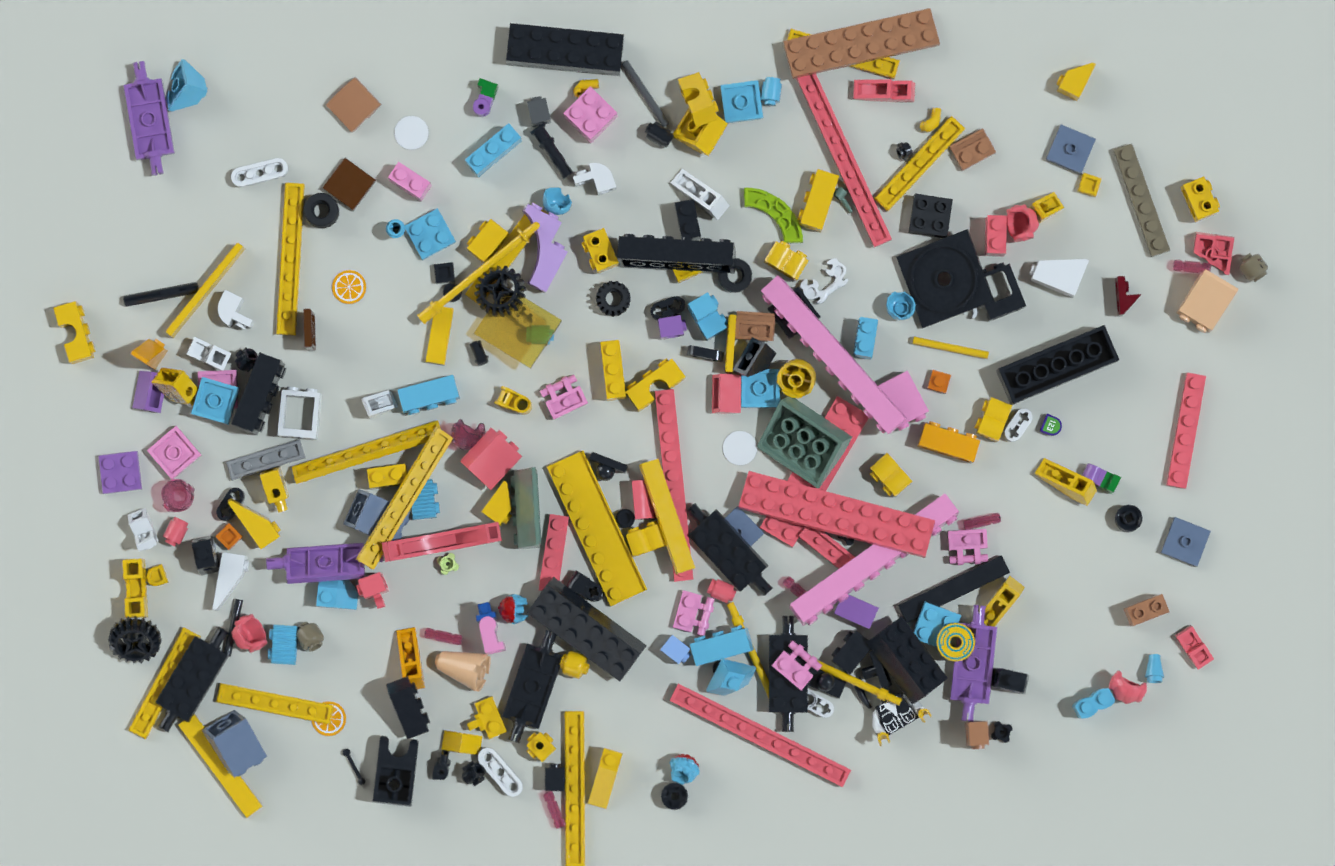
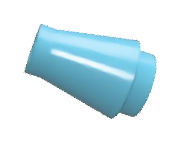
M393 219L386 225V232L392 238H399L404 234L405 226L402 221ZM399 228L400 230L398 233H394V229Z
M1159 654L1149 655L1145 674L1148 683H1162V678H1164Z

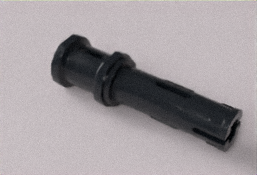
M543 123L530 133L539 142L540 149H545L563 179H565L574 172L555 146L554 137L549 135L545 129L546 125Z

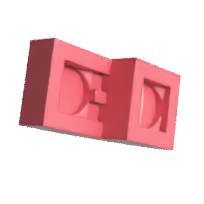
M1190 625L1175 635L1181 647L1198 670L1214 660L1193 626Z

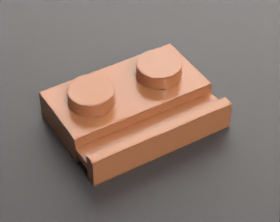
M983 128L949 146L962 171L996 154Z
M737 311L735 339L751 340V338L762 341H774L776 313Z

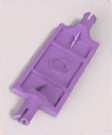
M139 61V64L134 62L136 79L133 83L124 85L135 156L136 160L149 159L151 174L154 176L158 175V171L159 175L164 174L161 157L175 154L163 81L161 78L154 80L147 78L145 61Z
M364 543L287 548V555H284V557L266 558L267 570L285 569L287 572V584L365 578V565L356 560L362 550ZM382 555L381 559L379 560V562H383V561H384V560H383V555Z
M979 605L973 606L972 622L970 624L961 623L970 628L974 634L975 646L969 657L961 661H954L950 700L962 701L963 711L961 720L967 721V713H969L968 721L974 722L975 705L977 703L989 704L997 636V627L984 624L986 606H980V613H978ZM957 637L956 647H959L961 639Z

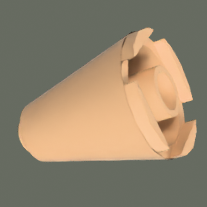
M442 651L441 654H437L435 659V665H437L439 671L478 692L486 682L483 678L485 673L489 674L491 664L490 656L483 653Z

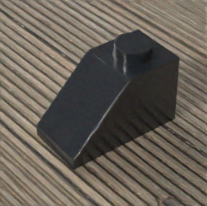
M751 338L734 366L733 371L746 377L768 369L777 353L766 343Z

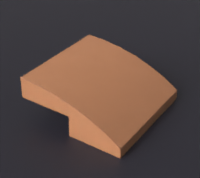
M356 77L326 104L351 132H354L382 105Z

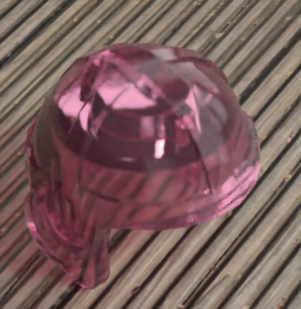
M459 419L451 428L453 444L462 450H470L485 434L484 423H479L478 427L474 430L464 424L462 419Z
M173 479L166 482L161 490V497L164 501L162 505L168 512H181L189 509L194 500L195 488L182 479Z

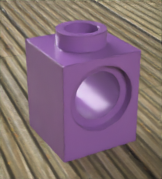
M681 315L658 319L661 340L684 336L683 331H687L685 319L681 320Z

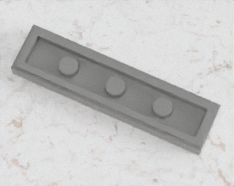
M299 439L227 461L226 464L233 481L305 459L306 457L301 440Z

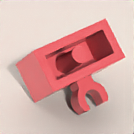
M378 572L358 580L359 585H356L360 596L367 600L374 597L378 609L386 606L381 594L389 592L383 573Z

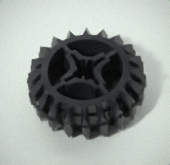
M497 266L496 271L490 268L489 274L484 272V279L478 278L481 284L475 285L476 289H478L475 292V296L478 297L476 302L481 304L480 308L482 310L486 309L485 312L487 314L492 313L494 317H497L499 313L501 317H504L505 312L509 315L512 314L511 309L518 311L517 304L523 305L520 299L526 298V295L522 293L526 291V287L522 286L525 281L520 279L521 275L519 273L515 274L516 271L513 268L509 270L507 266H504L503 269ZM507 279L513 281L514 291L507 288ZM487 292L494 295V304L488 302ZM511 298L509 301L503 304L505 299Z
M128 616L126 620L121 618L119 623L115 622L111 628L108 638L109 647L113 650V655H118L119 660L124 658L126 663L130 660L133 664L136 661L142 664L144 659L149 661L160 650L161 633L160 630H157V625H152L151 620L146 622L144 617L138 619L135 616L134 619H131Z

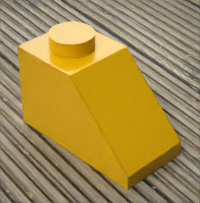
M1092 62L1068 70L1065 75L1061 74L1056 83L1059 86L1057 92L1077 101L1096 64Z
M503 481L481 511L494 522H499L500 526L503 523L506 525L512 518L510 514L512 507L508 483Z

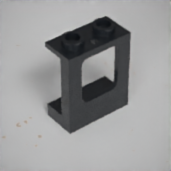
M1004 262L993 266L994 270L988 272L986 269L983 270L986 277L1003 271L1012 290L1011 296L984 305L989 322L1026 307L1010 263L1004 265Z

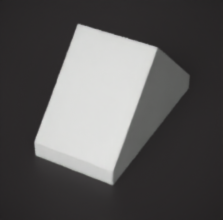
M391 389L361 399L370 419L398 407Z

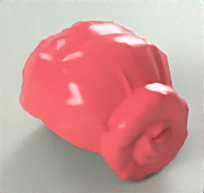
M1025 204L1021 206L1015 205L1007 209L1008 231L1015 242L1033 239V233L1039 227L1036 212L1033 209L1027 208Z
M253 614L242 616L234 622L235 627L232 631V638L237 647L248 649L252 653L267 645L266 632L260 621Z
M1118 670L1110 680L1109 689L1113 691L1116 700L1122 701L1125 704L1139 703L1145 696L1147 683L1143 682L1139 685L1122 677V672Z

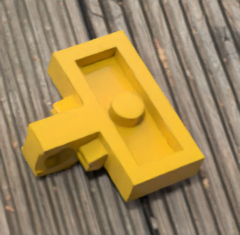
M493 696L475 703L478 714L474 715L476 720L467 723L469 731L479 727L480 731H486L489 739L507 732Z

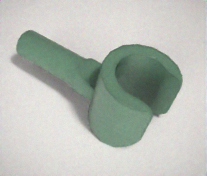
M839 187L834 192V196L851 213L853 209L844 198L847 192L842 187Z

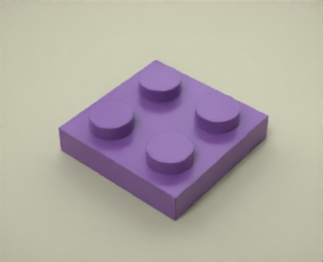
M138 451L99 456L103 494L142 489Z

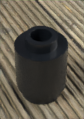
M656 121L654 124L650 123L645 130V133H647L646 138L660 147L664 146L667 148L674 137L671 130Z

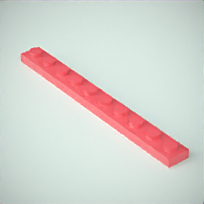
M812 74L796 78L873 247L875 248L891 241L892 238L817 75Z
M674 389L655 391L663 474L690 551ZM673 567L674 582L693 580L692 569L676 574Z
M680 684L677 685L670 699L671 702L841 787L844 786L851 772V769Z

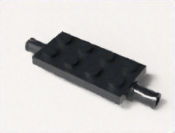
M694 503L686 511L698 523L697 527L688 536L739 592L750 583H753L764 596L773 589L761 576L762 572L769 565L717 509L706 516Z
M782 616V633L780 635H769V712H780L782 714V732H787V724H789V732H794V714L808 713V683L800 690L771 665L783 651L789 655L792 654L793 650L788 647L792 641L798 645L801 644L808 653V635H796L794 633L795 616H789V624L787 623L788 616ZM799 655L795 658L802 666L807 663Z
M218 626L211 640L207 642L198 636L194 637L155 702L167 711L158 727L169 732L176 718L180 717L190 722L229 657L228 654L220 650V645L229 633L228 631Z
M547 629L545 630L541 646L537 647L527 643L502 715L504 718L513 720L514 725L508 740L513 741L515 734H517L515 739L517 743H520L525 727L531 726L539 729L560 669L563 655L553 652L552 647L556 634L552 632L549 639L551 631Z

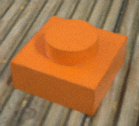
M932 370L927 389L946 394L951 375Z
M230 523L215 536L229 551L243 538Z

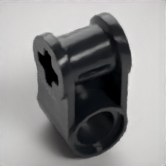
M576 570L566 585L575 593L593 602L600 601L604 595L603 589L597 583ZM596 588H598L597 592L599 593V595H594L593 597H591L592 594L590 593V590H595Z

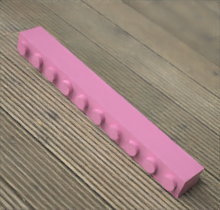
M777 275L761 290L764 294L762 298L769 305L772 303L777 308L774 310L781 319L785 317L789 322L787 326L790 330L801 335L800 341L807 348L810 346L814 350L812 354L819 362L824 361L827 365L825 369L830 375H836L840 379L838 381L839 385L845 391L848 389L853 394L850 397L857 405L860 403L865 408L863 412L870 419L874 418L878 422L876 426L883 434L885 432L891 434L907 419L781 276Z
M943 494L915 515L935 520L932 536L934 537L942 531L941 527L946 524L949 526L957 520L959 511L948 496ZM872 545L793 601L789 608L803 626L806 624L811 625L818 620V615L830 612L834 608L832 605L838 601L840 603L844 602L849 597L848 594L853 590L855 592L859 591L865 586L864 582L869 579L873 581L880 575L879 572L884 568L886 570L890 569L896 564L895 560L899 557L903 559L909 554Z

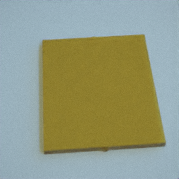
M511 298L505 299L503 304L509 301ZM524 298L520 299L523 305H516L518 311L511 309V315L505 312L504 317H501L499 313L497 317H494L492 313L486 314L474 334L531 369L545 346L548 345L549 340L562 320Z

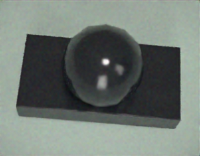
M595 452L591 453L589 460L599 463L596 468V475L602 481L612 479L615 470L626 473L628 468L626 464Z
M811 666L809 672L813 677L808 682V686L840 699L846 681L820 669L816 671Z

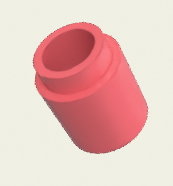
M174 517L163 535L166 538L164 542L175 546L176 543L180 545L188 530L187 526L189 523Z
M712 579L707 593L711 594L710 597L728 603V600L733 601L736 590H733L734 585L720 579Z

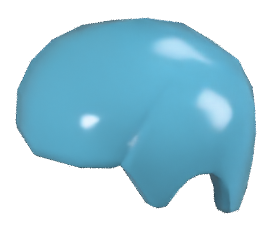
M551 187L546 189L543 194V206L547 212L563 215L570 210L572 206L569 194L563 195L561 188Z
M892 292L887 298L886 308L888 314L893 319L906 320L912 317L915 312V301L906 292Z

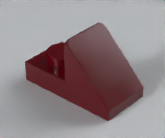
M1117 276L1115 278L1118 317L1123 316L1141 296V294L1126 295V292H1129V282L1125 281V276Z

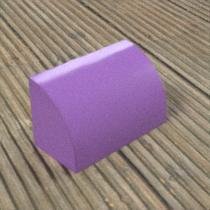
M139 371L132 408L161 413L164 394L151 383L157 375L156 372Z
M849 595L844 602H838L834 614L870 629L879 608Z

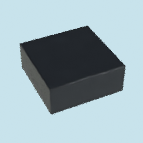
M453 262L434 264L436 284L455 282Z

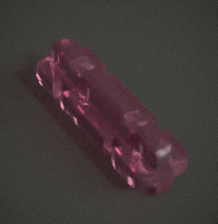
M1174 260L1173 262L1174 271L1183 270V272L1191 273L1203 272L1205 269L1211 271L1210 263L1203 262L1201 264L1200 262H1183L1182 260Z
M993 513L991 516L985 515L973 518V520L967 519L963 521V526L965 530H970L973 527L979 528L991 525V523L997 524L1001 522V517L999 513Z
M788 576L783 581V585L786 588H790V591L799 598L807 592Z
M426 628L425 638H435L437 641L453 642L455 645H461L462 635H452V633L440 630L434 631L431 628Z
M552 791L544 793L543 797L545 802L547 801L548 803L547 807L551 818L554 819L555 828L564 827L565 822L561 818L562 814L557 801L554 800V793Z

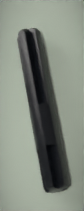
M197 282L125 295L123 300L125 306L128 307L196 294L199 286Z

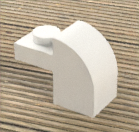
M590 163L589 172L582 170L577 172L576 176H573L575 187L594 181L598 196L616 190L611 171L599 163Z
M225 290L218 303V314L221 320L229 327L236 321V326L244 330L246 327L252 329L255 322L238 313L244 299Z
M196 337L193 338L186 353L221 371L224 370L231 355L230 352Z
M146 508L128 514V522L135 536L138 550H149L157 545V542H159Z

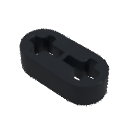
M673 296L657 302L651 307V316L653 319L658 320L680 314L685 309V301L680 296ZM674 300L682 303L679 310L675 307L669 309V306L674 304ZM656 307L660 309L667 308L660 317L658 314L654 315L653 313L656 311Z
M689 345L687 355L723 362L724 352Z
M232 488L228 491L216 510L217 517L220 520L229 521L235 516V512L230 507L228 510L230 516H224L223 518L221 509H227L229 506L228 500L230 498L233 499V496H231L233 492H240L239 496L241 499H236L235 501L242 504L245 500L244 491L239 488Z

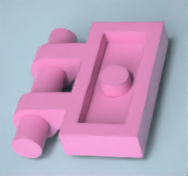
M574 374L561 378V381L553 385L550 383L546 385V388L540 390L542 397L550 394L552 398L545 403L553 420L588 404L581 387L578 386L573 389L571 386L572 383L577 381ZM564 387L567 389L566 393L559 396L555 393Z
M986 529L947 531L949 551L956 550L957 556H949L950 564L964 565V563L981 564V562H988V554H980V549L988 548ZM974 549V555H963V550Z
M683 590L673 628L692 632L693 625L698 626L697 634L704 636L706 629L710 625L708 621L711 612L713 613L714 610L713 603L715 599L707 597L706 603L702 604L700 603L702 595ZM698 609L703 610L701 621L695 620Z
M792 641L788 645L793 650L792 654L789 655L783 651L771 666L798 689L802 690L813 677L808 671L811 666L818 671L822 665L814 655L808 654L801 644L798 645ZM798 655L807 662L804 666L795 660Z

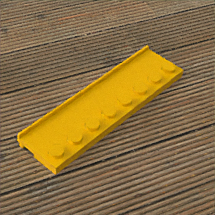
M582 450L547 466L610 606L646 591L647 587L584 451Z

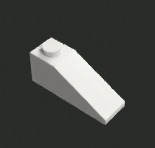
M683 168L671 182L681 193L689 199H694L696 205L717 220L730 206L722 195Z
M222 552L213 610H219L244 577L245 572H248L250 561L247 560V556Z

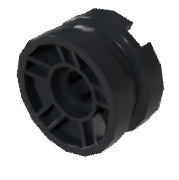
M1134 505L1122 506L1115 514L1116 526L1123 532H1133L1142 524V513ZM1126 515H1130L1132 517L1131 522H1127L1125 518Z
M669 783L662 790L661 799L667 808L678 810L687 803L688 793L680 783ZM674 792L678 794V799L676 800L671 798V794Z

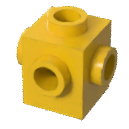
M534 732L527 739L529 743L526 746L529 749L526 751L533 759L538 757L541 762L557 749L552 744L554 740L547 732L544 734ZM538 742L543 743L542 749L537 748Z

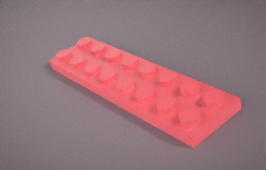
M839 396L836 397L825 419L852 436V439L844 454L819 488L823 491H826L869 419L861 409ZM792 472L788 479L789 482L816 488L794 472ZM766 516L760 529L793 547L805 526Z

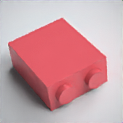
M492 428L460 460L490 490L522 457L517 452L519 448L512 441L508 443L506 441L508 437L502 431L498 430L496 432Z

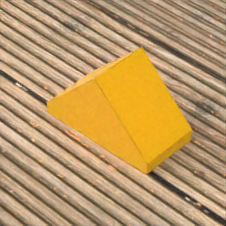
M1055 192L1035 201L1029 208L1036 212L1038 221L1041 223L1062 210L1064 206Z
M444 730L441 749L478 755L481 750L483 736Z

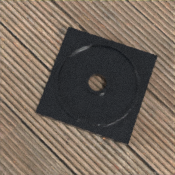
M968 229L897 256L910 296L915 301V309L922 328L994 302ZM941 272H948L951 276V281L946 286H942L938 282V276Z

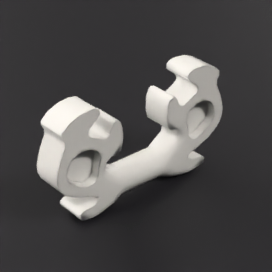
M837 258L827 262V265H832L833 267L831 270L826 269V274L829 277H835V280L826 289L819 291V284L814 279L812 280V285H807V279L801 283L800 289L803 290L808 300L820 298L817 304H821L835 290L847 284L848 278L842 280L846 273V267L838 262Z

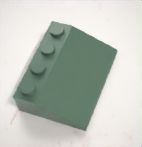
M788 396L780 401L757 448L819 489L844 454L852 436L796 398Z
M536 467L514 471V476H510L511 488L515 487V495H511L512 507H516V514H513V526H517V533L514 534V545H518V549L542 548Z

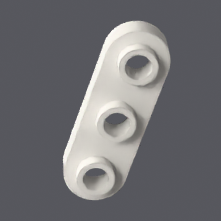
M276 158L239 167L232 172L231 180L237 187H246L279 179L287 174L288 165L283 159ZM277 166L282 167V170L280 172L275 171V168ZM259 170L263 171V175L261 177L257 176V172ZM240 175L245 176V179L243 181L238 180V177Z
M482 749L478 754L479 763L483 765L489 775L508 796L515 797L519 795L523 789L521 780L494 749ZM486 754L492 756L490 761L485 760L484 756ZM502 768L504 775L499 776L497 770ZM511 783H515L517 785L516 790L513 791L510 789L509 786Z

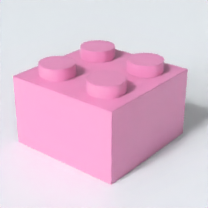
M591 87L563 113L564 118L590 143L618 117V113Z

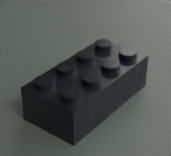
M259 352L231 423L233 426L255 435L263 431L265 426L264 417L266 414L269 415L273 405L270 403L273 396L276 397L280 387L277 385L279 379H283L286 373L285 363Z
M902 616L866 642L912 705L948 679Z

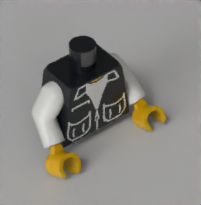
M898 693L895 695L902 699L900 706L887 700H881L882 703L875 707L876 710L873 712L872 727L879 745L882 746L881 740L883 739L890 743L889 735L918 718L925 723L924 715L928 714L932 717L929 710L925 709L919 702L912 705L905 694L900 695Z

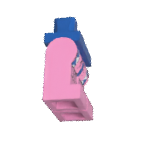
M489 602L478 604L480 615H476V620L479 623L485 653L490 655L506 651L504 642L498 641V624L495 621L498 619L496 612H492Z

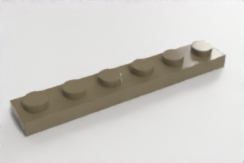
M1132 143L1114 149L1115 158L1151 257L1169 252L1170 248Z

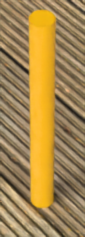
M913 337L912 344L988 359V351Z

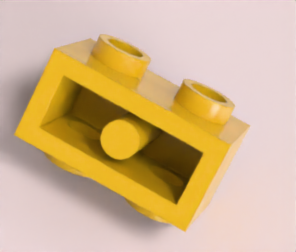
M1204 176L1180 187L1195 222L1219 212V202L1216 197L1213 198L1211 183Z
M604 228L583 236L584 242H581L584 252H589L591 259L588 261L592 271L596 270L599 274L619 266ZM594 241L599 242L597 245L592 244ZM604 258L606 261L600 262V259Z

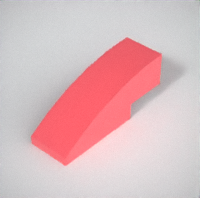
M891 79L854 80L853 99L882 102H914L915 83L913 81H893Z

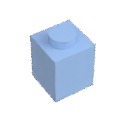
M673 635L661 648V651L677 664L680 662L685 663L691 655L688 653L690 648Z

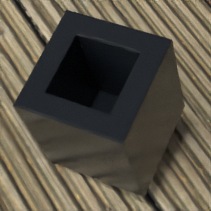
M549 764V767H545V791H565V767H561V764Z

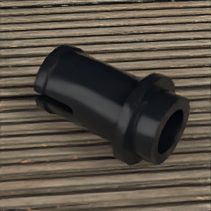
M481 340L471 343L470 347L476 359L474 362L478 366L487 364L489 356L485 354Z

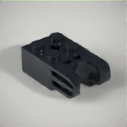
M381 736L372 803L411 807L419 745L417 739L410 741L409 749L404 756L396 757L389 751V739L387 736ZM392 780H397L396 783L400 784V787H396V790H392V787L388 786L389 782L392 783Z

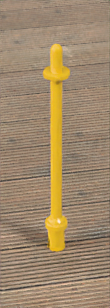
M534 222L523 232L518 229L519 235L440 300L431 301L426 309L417 314L418 318L426 324L436 314H441L444 305L523 241L529 243L528 237L539 229L540 224Z

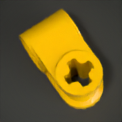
M501 386V393L494 404L521 415L530 413L532 403L529 398L512 389ZM527 401L528 407L525 410L518 409L519 402Z

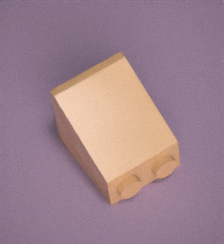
M1205 269L1197 277L1176 313L1180 315L1179 318L1187 323H1194L1201 332H1211L1239 289Z

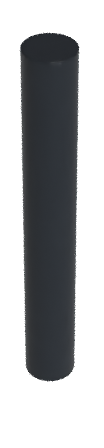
M239 599L235 600L224 653L228 654L229 657H231L234 645L232 631L235 627L234 622L239 620L243 600Z

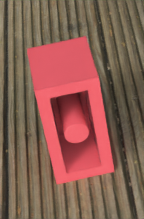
M987 215L985 218V256H1005L1007 216Z

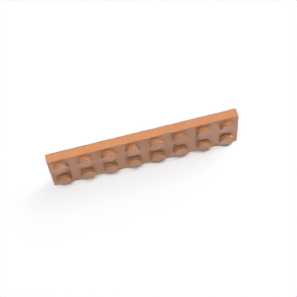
M928 8L786 40L783 42L792 79L939 46L940 41L931 9Z

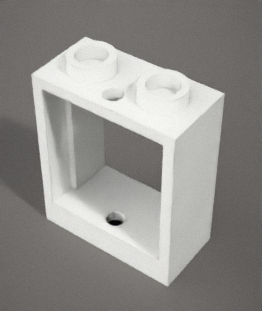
M287 387V390H282L277 433L279 437L318 440L322 394L317 393V389L306 388V392L298 391L297 387ZM287 396L315 398L312 431L284 428Z

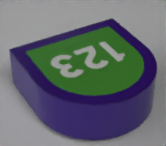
M1046 414L1039 432L1055 436L1060 433L1062 423L1057 417Z

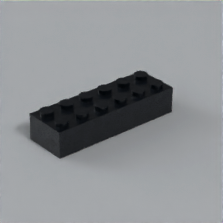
M510 23L506 63L513 66L620 76L624 34Z
M624 234V236H619L617 259L620 267L674 269L678 271L735 274L736 248L734 242L728 239H720L719 242H716L709 238H701L699 241L693 240L690 237L674 239L672 236L654 238L653 235L635 237L634 234Z
M1103 325L998 368L996 372L1010 405H1014L1119 361V357L1107 329Z
M555 577L549 581L527 612L618 681L624 678L647 646Z

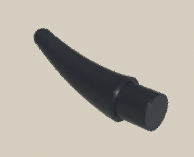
M854 686L860 700L868 709H871L872 706L867 700L864 690Z

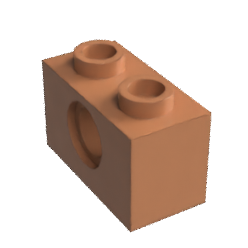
M1163 594L1124 608L1130 626L1138 625L1170 612Z
M988 721L965 722L966 746H971V749H985V745H989Z

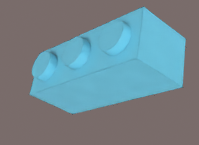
M508 123L467 157L465 162L479 178L520 144L522 139Z
M454 375L398 389L403 412L408 413V415L420 413L419 409L427 408V410L436 409L438 404L445 403V405L457 403L456 400L460 399Z
M741 625L730 628L731 632L724 634V631L713 633V638L706 639L705 636L695 638V643L690 644L695 665H703L754 650L748 628L742 629Z

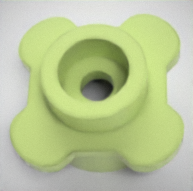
M448 553L447 556L437 559L443 575L459 569L453 553Z

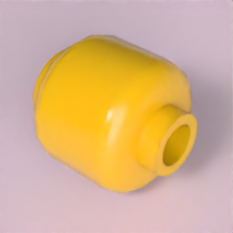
M573 651L564 654L560 663L562 673L576 679H580L583 674L586 675L590 667L585 655Z

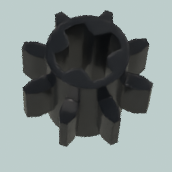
M245 347L243 351L239 350L236 353L237 359L235 362L240 370L249 372L253 369L258 355L253 349Z
M471 761L462 767L464 771L462 778L465 783L473 784L475 787L485 780V768L480 763Z

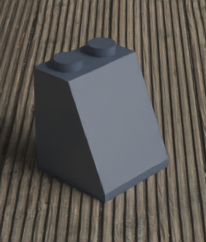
M359 489L343 524L370 536L390 502ZM410 511L391 541L401 539V531L410 519Z
M233 710L202 730L228 773L233 777L245 774L247 769L259 765L267 757L247 719L236 710Z

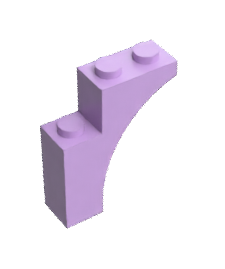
M532 203L531 205L527 204L522 211L531 224L534 222L540 224L539 229L535 231L538 249L536 264L527 284L544 293L548 290L567 251L564 250L565 246L558 242L551 243L562 223L558 221L559 217L551 212L548 214L542 212V207Z

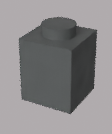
M541 96L531 98V101L527 102L532 126L536 127L543 123L550 124L551 118L546 98Z

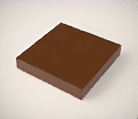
M344 158L323 186V189L354 211L374 185L376 179L347 158Z
M303 309L305 348L308 351H315V313L311 309Z

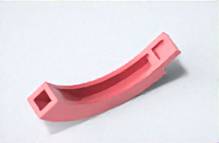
M499 522L384 542L382 547L385 562L498 542L502 541Z

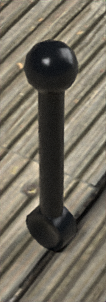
M344 749L343 755L348 758L358 778V784L364 785L366 781L361 777L353 762L350 750Z

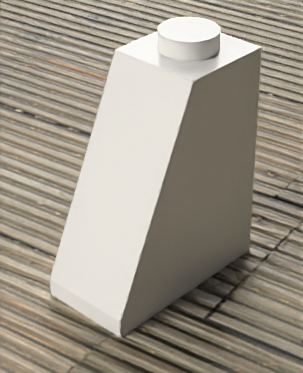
M1089 260L1039 261L1037 265L1033 264L1029 275L1032 277L1030 281L1073 298Z

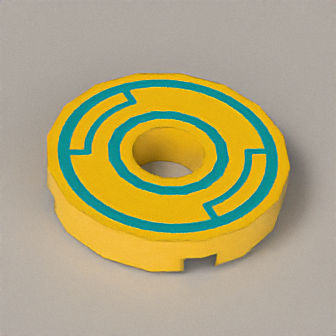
M951 623L940 630L936 643L943 657L951 661H961L969 657L973 652L975 638L970 628L964 624ZM955 636L961 639V645L956 648L950 644L951 638Z

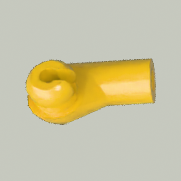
M599 79L581 80L573 89L574 96L579 98L589 87L599 89Z
M932 108L931 118L920 123L921 131L931 132L939 126L940 108Z

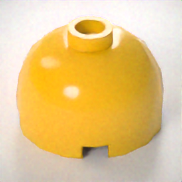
M803 359L789 360L781 367L777 374V383L780 385L782 392L791 398H802L811 393L816 382L814 368Z

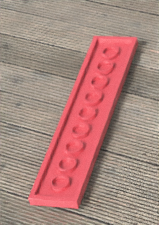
M748 471L738 509L922 558L926 557L935 524L933 519Z

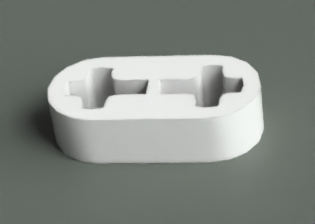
M1028 409L1018 410L1005 428L1004 437L1007 441L1015 442L1020 439L1031 423L1032 413ZM1026 413L1028 421L1024 420L1021 425L1018 424L1021 418L1019 414ZM1015 426L1019 427L1016 431L1018 436L1010 438L1008 430H1013Z

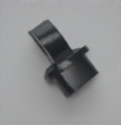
M442 750L441 757L437 758L432 780H444L447 778L449 773L448 766L451 765V760L448 759L449 751Z

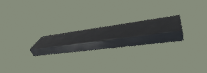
M1001 555L898 605L905 621L909 622L919 617L924 601L940 607L1010 573Z

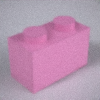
M400 162L396 164L388 176L390 182L419 201L423 200L432 187L429 181Z

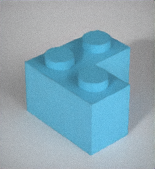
M708 292L688 303V310L706 341L727 330L726 324H728L723 314L719 315L717 311L719 304L714 295L710 296Z

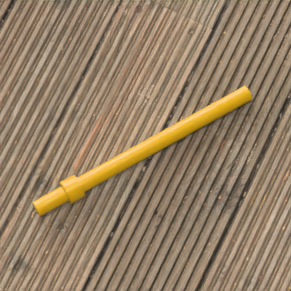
M734 602L727 604L733 618L731 619L733 625L736 627L742 625V629H745L744 619L742 615H739ZM754 648L748 654L753 665L756 667V672L769 699V680Z
M817 660L822 665L820 670L870 692L882 701L887 700L900 706L902 699L890 694L888 690L884 688L879 689Z

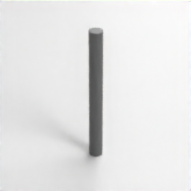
M629 61L623 62L621 65L661 125L667 126L669 121Z

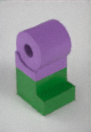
M480 78L477 86L481 88L478 99L473 103V110L477 116L485 117L491 110L499 86L496 83Z
M1090 463L1087 464L1082 476L1093 480L1095 486L1111 494L1115 492L1121 479L1120 476Z

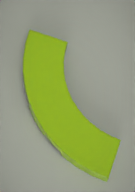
M744 187V207L759 209L771 216L780 227L784 242L787 244L803 243V234L799 221L784 201L767 191Z

